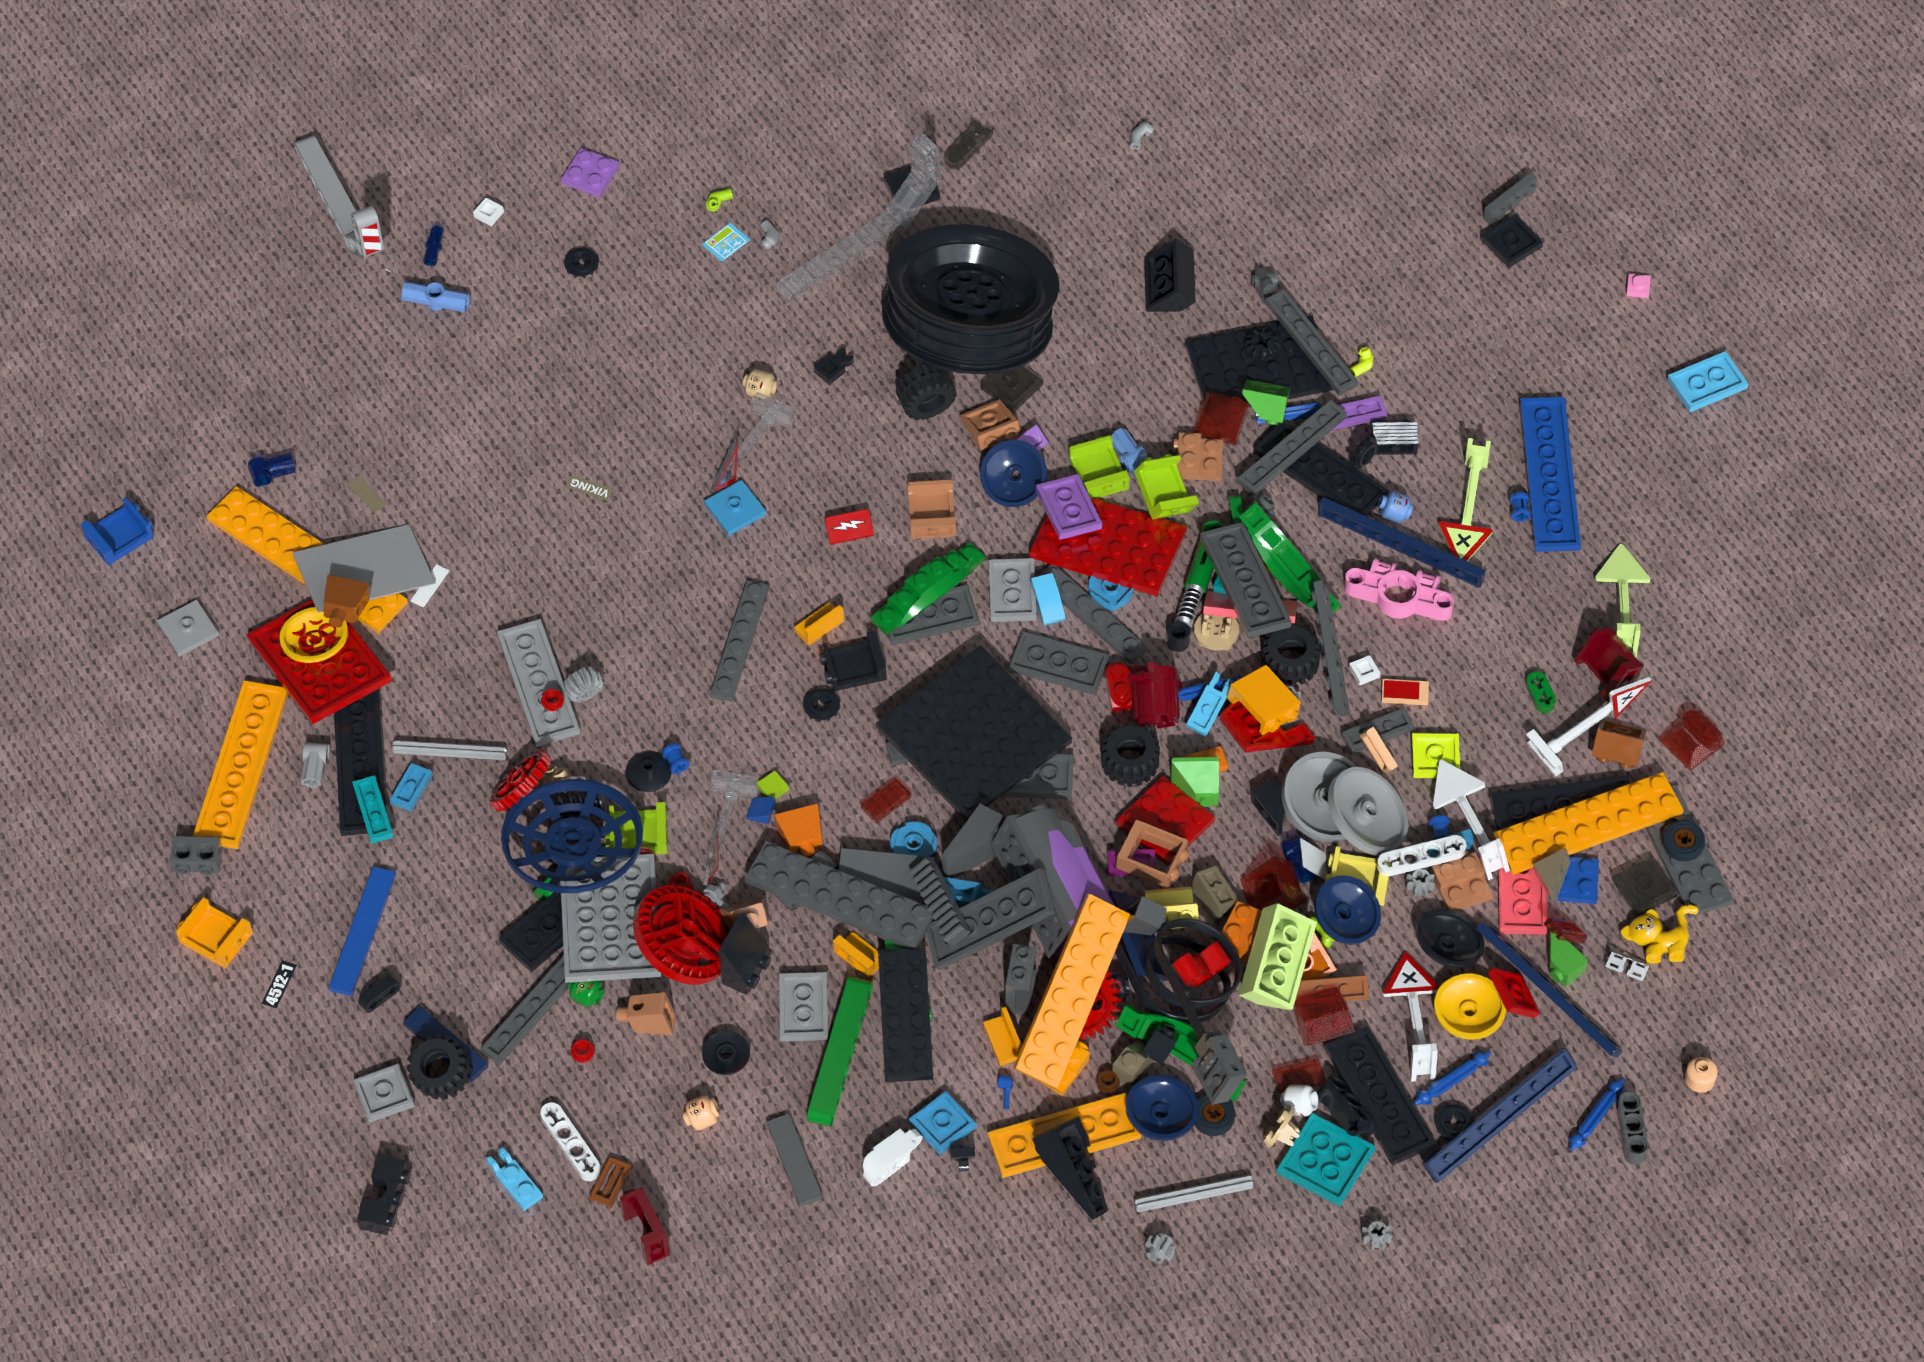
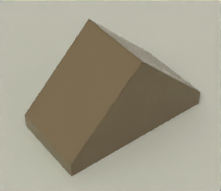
M1561 849L1533 864L1537 878L1552 901H1557L1570 865V858L1566 849Z

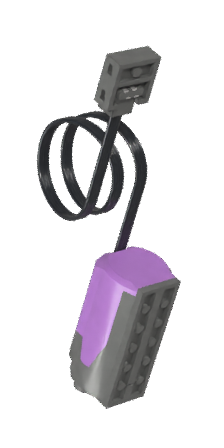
M1039 805L1025 813L1006 817L991 846L1010 883L1039 868L1045 870L1055 914L1032 924L1048 958L1059 957L1086 894H1091L1113 906L1115 905L1074 826L1070 822L1064 821L1060 811L1047 808L1046 805ZM1177 918L1168 921L1161 927L1155 940L1144 954V971L1151 986L1162 998L1183 1008L1186 1016L1163 1010L1149 998L1119 942L1115 954L1142 1005L1151 1014L1172 1017L1192 1025L1199 1039L1195 1046L1199 1057L1195 1058L1191 1065L1211 1104L1228 1102L1247 1073L1227 1035H1222L1220 1030L1206 1033L1201 1023L1213 1018L1222 1010L1240 983L1242 963L1233 944L1218 929L1197 919ZM1185 927L1203 932L1216 942L1218 941L1232 959L1235 973L1232 987L1228 971L1225 967L1218 972L1223 984V994L1209 999L1188 998L1164 953L1162 945H1182L1193 949L1199 954L1208 947L1198 940L1187 936H1162L1163 933L1172 928ZM1153 949L1174 993L1162 984L1151 963V952ZM1219 1004L1213 1010L1200 1015H1197L1194 1010L1208 1008Z

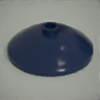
M1007 440L995 445L985 455L980 468V480L986 494L996 503L1006 507H1021L1031 503L1038 497L1036 485L1046 482L1047 467L1043 456L1034 446L1020 440ZM1015 471H1019L1020 477L1018 479L1013 478V473Z
M1336 876L1326 881L1319 888L1314 902L1315 915L1323 931L1335 941L1347 945L1363 943L1376 933L1381 921V908L1372 889L1363 881L1351 876Z
M1164 1075L1144 1078L1131 1088L1127 1096L1125 1106L1127 1118L1134 1129L1147 1138L1158 1141L1175 1140L1187 1134L1196 1123L1198 1116L1196 1096L1185 1083L1176 1078ZM1156 1115H1163L1164 1118H1159Z

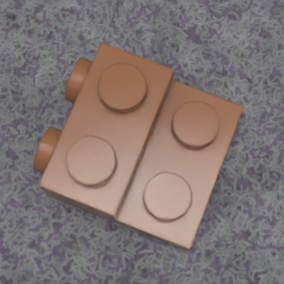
M1000 399L960 415L961 423L970 432L972 441L980 451L991 449L1001 442L1014 440L1018 435H1021L1018 420Z
M1179 433V439H1174L1173 452H1178L1182 459L1177 464L1181 478L1187 480L1222 481L1223 440L1201 439L1200 433Z
M1466 851L1465 855L1460 859L1432 866L1431 874L1435 875L1434 883L1447 910L1458 911L1493 899V894L1484 877L1485 871L1476 852L1469 854Z

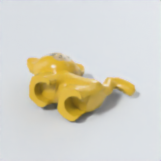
M1694 905L1680 906L1675 913L1678 926L1667 932H1662V923L1659 921L1658 913L1650 909L1645 914L1632 920L1630 925L1623 927L1620 931L1621 936L1639 946H1648L1646 949L1647 963L1661 962V956L1664 953H1668L1669 961L1681 962L1685 958L1684 952L1690 937L1685 914H1697L1699 909Z

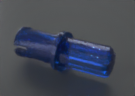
M434 225L431 228L429 239L425 243L426 251L423 262L427 266H435L437 264L438 253L442 249L441 241L444 229L438 225Z

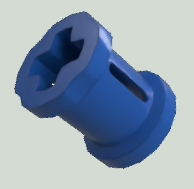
M1518 492L1509 497V503L1512 505L1511 519L1515 522H1524L1531 518V512L1528 510V494Z
M678 743L668 745L662 751V757L669 762L671 766L670 771L673 774H679L690 766L689 760L684 758L681 752L682 748Z
M1438 815L1429 820V826L1433 832L1431 841L1450 835L1448 827L1450 824L1449 817Z

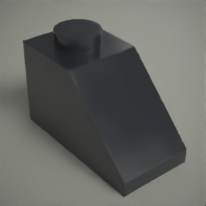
M1276 778L1252 791L1251 803L1276 835L1279 836L1282 834L1286 812L1281 797L1282 784L1280 785Z

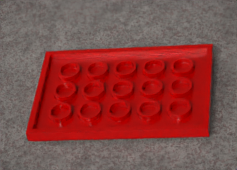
M1090 497L1102 522V529L1059 540L1048 515L1046 516L1030 550L1029 558L1084 575L1094 576L1097 579L1107 580V582L1120 584V586L1133 588V590L1158 597L1185 538L1188 527L1162 518L1152 519L1149 514Z
M310 600L246 634L255 651L313 725L392 682V678L349 622H346L348 626L346 643L330 658L319 662L304 663L288 657L280 644L281 629L285 622L297 612L315 607L313 600ZM321 619L317 622L310 620L309 622L312 625H319L323 622V620ZM302 623L303 629L301 631L292 632L293 635L301 636L298 640L299 647L303 652L308 653L309 656L327 652L325 649L328 646L332 649L334 642L340 638H334L336 627L331 626L330 623L323 624L318 630H312L304 634L306 632V625ZM327 627L334 628L333 633L330 635L323 630ZM318 632L319 636H314L311 633ZM308 636H310L311 638L309 641L311 643L310 646H308L306 642ZM322 637L325 638V643L321 647L314 648L315 644L321 642ZM290 645V647L294 649V653L296 654V648L293 645Z

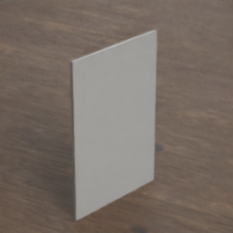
M409 524L292 553L318 613L324 612V596L328 575L370 583V600L435 584V580Z

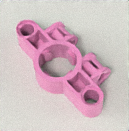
M1374 558L1370 571L1352 568L1346 573L1345 592L1352 597L1377 603L1379 609L1389 617L1406 618L1412 614H1418L1444 621L1452 616L1453 596L1438 590L1441 575L1432 576L1423 573L1422 570H1418L1417 575L1414 576L1407 571L1396 570V563L1391 565L1380 562L1378 558ZM1392 586L1408 588L1413 593L1412 599L1404 603L1393 602L1385 594L1387 589Z

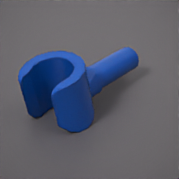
M1001 1074L998 1079V1088L1004 1089L1003 1109H1009L1010 1091L1013 1088V1081L1010 1076Z

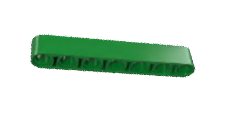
M851 976L847 979L808 1109L807 1122L831 1127L871 996L873 981Z

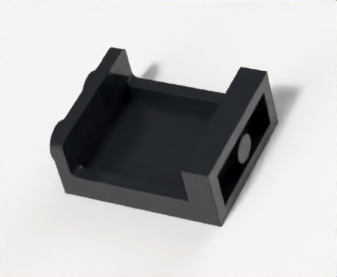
M876 631L867 632V640L832 648H828L827 642L822 643V652H819L821 665H826L827 671H824L827 684H831L833 692L887 680L886 666Z

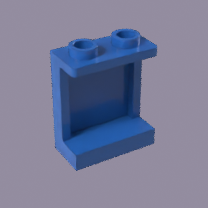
M127 497L122 499L124 504L122 508L96 524L92 525L88 520L80 524L83 536L108 566L153 538L151 530L153 525L148 517L143 518L138 505L135 502L131 503Z

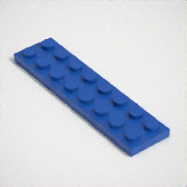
M1565 397L1520 398L1535 552L1580 551L1581 542Z

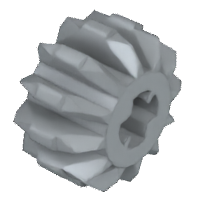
M592 666L582 667L578 671L575 670L573 674H569L568 678L565 679V692L570 700L575 701V703L586 702L588 699L599 695V692L603 690V678L597 669L592 668Z

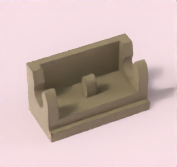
M1217 866L1196 872L1191 887L1213 923L1219 922L1224 913L1230 916L1236 902L1239 900Z

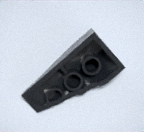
M1079 1116L1032 1139L1035 1150L1040 1155L1042 1162L1092 1220L1108 1212L1101 1183L1095 1180L1093 1169L1096 1168L1095 1160H1090L1087 1149V1147L1091 1146L1089 1137Z

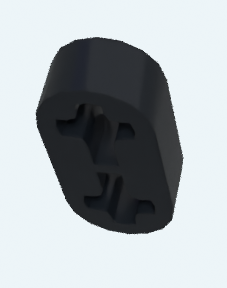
M393 975L386 976L367 990L359 998L358 1004L366 1013H370L394 996L400 990L401 984Z

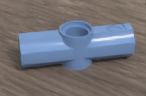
M407 281L404 282L401 298L404 301L428 305L431 310L435 311L444 308L466 312L469 307L470 293L444 289L442 284L435 282L424 285Z
M1120 428L1111 435L1113 447L1119 454L1124 469L1128 473L1131 472L1136 479L1134 470L1140 465L1142 460L1148 458V455L1142 446H1137L1126 429Z

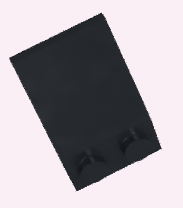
M741 913L718 952L722 984L748 995L751 988L755 989L758 985L759 975L762 970L768 968L771 957L769 956V947L748 917Z

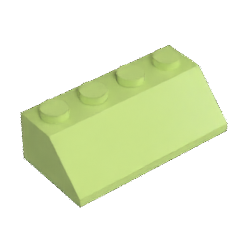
M1280 904L1263 908L1238 995L1258 1005L1293 1010L1317 922Z

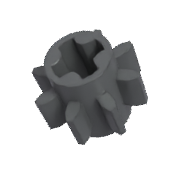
M1266 494L1253 495L1247 502L1249 504L1248 508L1258 503L1269 518L1275 513L1272 510L1275 503Z

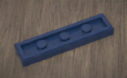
M421 1006L403 1022L404 1026L420 1040L427 1041V1036L432 1035L436 1038V1034H442L444 1037L449 1036L454 1041H457L469 1053L468 1057L472 1060V1064L469 1066L473 1069V1072L468 1074L471 1083L488 1068V1063ZM441 1056V1058H443L447 1063L450 1064L449 1056Z

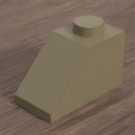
M1140 1040L1128 1045L1113 1063V1072L1120 1079V1082L1129 1088H1132L1141 1079L1154 1061L1142 1053L1146 1044Z

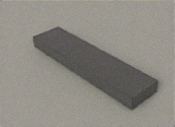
M786 1114L766 1121L799 1207L821 1200V1191L790 1115Z

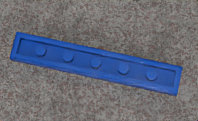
M377 867L372 868L329 985L331 992L353 996L396 878L395 871Z

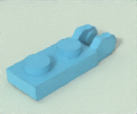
M1215 672L1209 685L1205 687L1185 725L1206 737L1227 698L1226 694L1230 685L1233 683V680L1228 679L1224 683L1221 692L1214 689L1215 684L1220 679V673Z
M501 1147L498 1149L500 1158L507 1164L500 1169L495 1159L491 1156H488L485 1160L495 1173L497 1180L519 1207L525 1211L543 1198V1194L519 1164L512 1160L509 1153Z

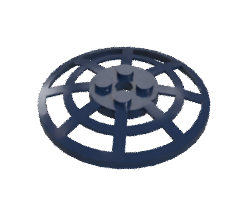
M584 779L554 781L532 790L524 798H520L518 803H515L505 817L501 832L503 854L511 869L525 882L537 888L557 893L587 892L614 882L634 864L640 854L643 843L641 817L632 802L621 792L606 784ZM566 791L587 792L584 804L568 803L555 806L550 795ZM597 794L615 801L626 812L614 820L607 812L594 806ZM541 799L546 811L535 817L528 827L515 822L517 817L528 806ZM569 811L581 812L579 818L562 819L559 813ZM590 814L596 815L607 824L598 829L593 823L588 821ZM551 818L554 824L547 830L546 834L536 831L542 822ZM632 820L636 831L635 848H622V834L619 827ZM511 830L524 835L523 848L526 857L512 859L509 849ZM613 831L615 847H602L601 837ZM531 839L544 842L545 852L533 855L531 852ZM571 840L578 841V843L575 845L567 844V842H570ZM598 855L610 856L597 869L591 864V861ZM618 857H631L614 874L606 878L600 875L611 867ZM550 859L559 866L555 873L543 868L539 862ZM531 865L539 873L552 879L549 883L538 881L518 867ZM581 866L586 872L581 875H565L568 867ZM589 878L593 880V883L585 885L559 886L561 881H581Z

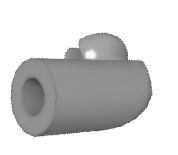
M1142 122L1131 132V149L1138 150L1141 148L1142 136L1144 134L1150 136L1154 131L1153 125L1149 124V122Z
M766 220L760 226L766 233L765 239L761 241V244L769 250L777 244L779 233L770 221Z

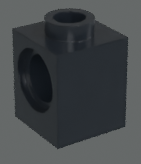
M1159 1022L1142 1053L1163 1065L1180 1034L1171 1025Z

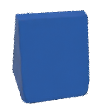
M775 797L753 798L746 819L769 825L776 806Z

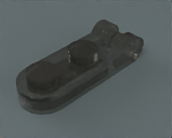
M974 120L964 134L944 154L945 166L952 170L962 168L992 137L993 130L988 127H982L980 122ZM977 133V134H979L980 136H979V138H977V137H975L974 135Z

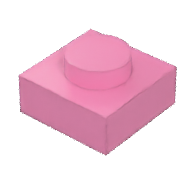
M1629 274L1626 296L1648 298L1651 276Z

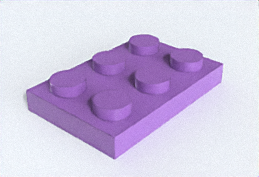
M1078 474L1036 485V493L1059 540L1102 529V522Z

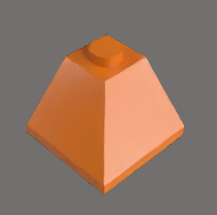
M1315 932L1301 980L1321 979L1337 970Z

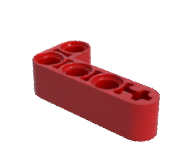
M1217 941L1198 955L1192 953L1185 954L1173 963L1172 967L1187 986L1197 988L1232 962V959Z

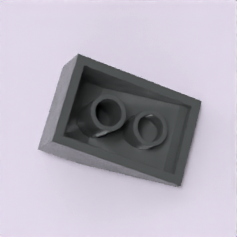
M981 803L942 854L944 877L955 878L992 859L996 855L991 843L1004 822L1002 814Z

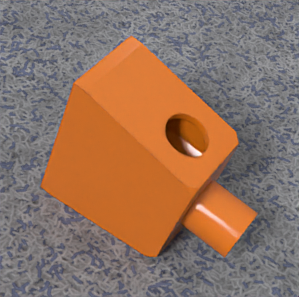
M818 804L775 814L776 829L789 851L797 854L801 853L802 856L810 859L816 854L815 849L822 847Z

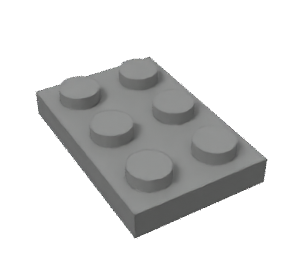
M1034 558L989 560L991 622L1036 621V597L1030 583L1031 578L1035 577Z
M827 972L779 974L780 1042L828 1040Z

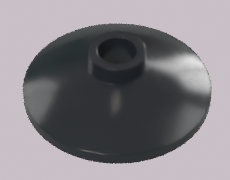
M646 751L635 755L628 762L625 772L629 784L643 792H653L663 788L669 782L672 775L670 771L671 766L667 759H664L662 754L653 751ZM647 766H652L651 769H645Z
M731 1031L713 1034L706 1040L702 1048L704 1064L710 1071L719 1075H731L741 1071L750 1058V1048L745 1038ZM725 1054H728V1055L731 1056V1057L728 1058V1059H723V1058H722V1056L725 1055Z

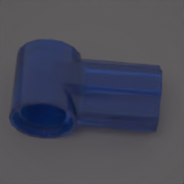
M290 453L271 459L256 457L248 463L253 484L257 487L270 484L274 478L296 473Z
M1304 835L1282 841L1285 859L1290 862L1296 882L1306 883L1316 878V874L1303 867L1300 838L1308 842L1307 837Z

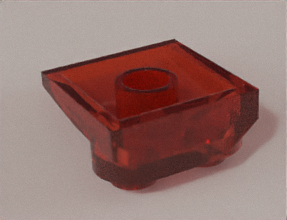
M1208 391L1193 433H1200L1201 436L1210 439H1221L1223 443L1236 446L1250 404L1244 402L1239 397L1231 398Z
M1695 710L1687 711L1683 715L1682 720L1658 740L1689 771L1693 770L1725 744L1721 732L1702 713Z

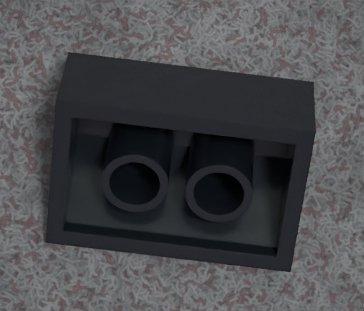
M1174 239L1144 257L1147 312H1177L1196 303L1194 249Z

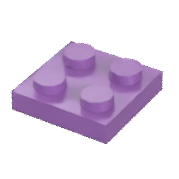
M580 148L561 178V182L564 185L600 198L620 167L619 162Z

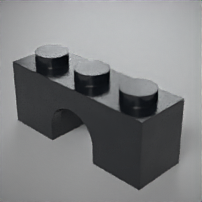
M383 1155L377 1156L371 1178L373 1186L383 1188L386 1192L378 1199H363L357 1217L360 1230L388 1235L390 1227L394 1228L397 1219L395 1211L397 1206H401L404 1198L402 1189L404 1184L408 1185L411 1176L406 1160Z

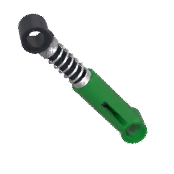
M1209 521L1204 524L1202 532L1224 526L1220 522ZM1201 540L1199 541L1184 585L1185 593L1178 610L1179 613H1177L1175 621L1168 627L1167 645L1174 652H1183L1189 647L1193 624L1192 619L1195 618L1194 614L1197 613L1196 609H1198L1197 604L1200 603L1199 599L1202 598V595L1206 593L1214 570L1208 555L1206 561H1204L1206 551Z

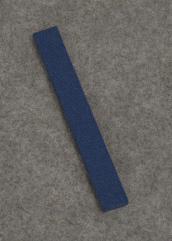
M1325 497L1320 501L1319 516L1473 586L1481 588L1483 585L1486 570Z
M1484 922L1479 924L1476 929L1610 1056L1618 1058L1621 1055L1622 1049L1492 926Z
M1560 1048L1425 1159L1422 1164L1435 1183H1439L1572 1073L1577 1066L1567 1050Z

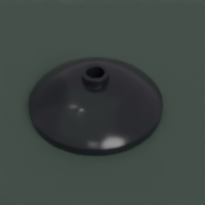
M1431 910L1420 918L1416 926V938L1422 950L1432 960L1447 967H1470L1479 961L1485 948L1483 935L1476 929L1477 926L1466 916L1452 910Z

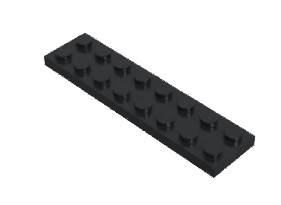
M380 688L334 713L341 836L368 834L353 787V781L375 775L387 813Z

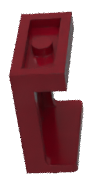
M1611 627L1593 630L1589 634L1588 641L1578 650V655L1574 659L1576 664L1585 663L1604 685L1605 688L1600 695L1605 701L1610 700L1609 693L1611 691L1631 684L1643 667Z
M643 1188L631 1189L625 1192L620 1197L622 1217L625 1222L635 1217H639L647 1232L646 1235L640 1237L643 1258L647 1266L670 1256L667 1234Z

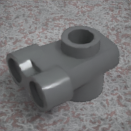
M1257 268L1255 275L1252 276L1253 288H1258L1260 299L1264 305H1266V298L1272 296L1277 287V276L1275 271L1266 272L1265 268Z

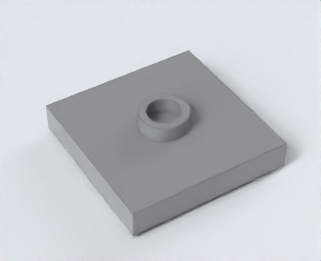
M197 600L156 620L157 625L178 657L219 636L217 629Z
M398 1063L353 1079V1084L369 1123L415 1107Z

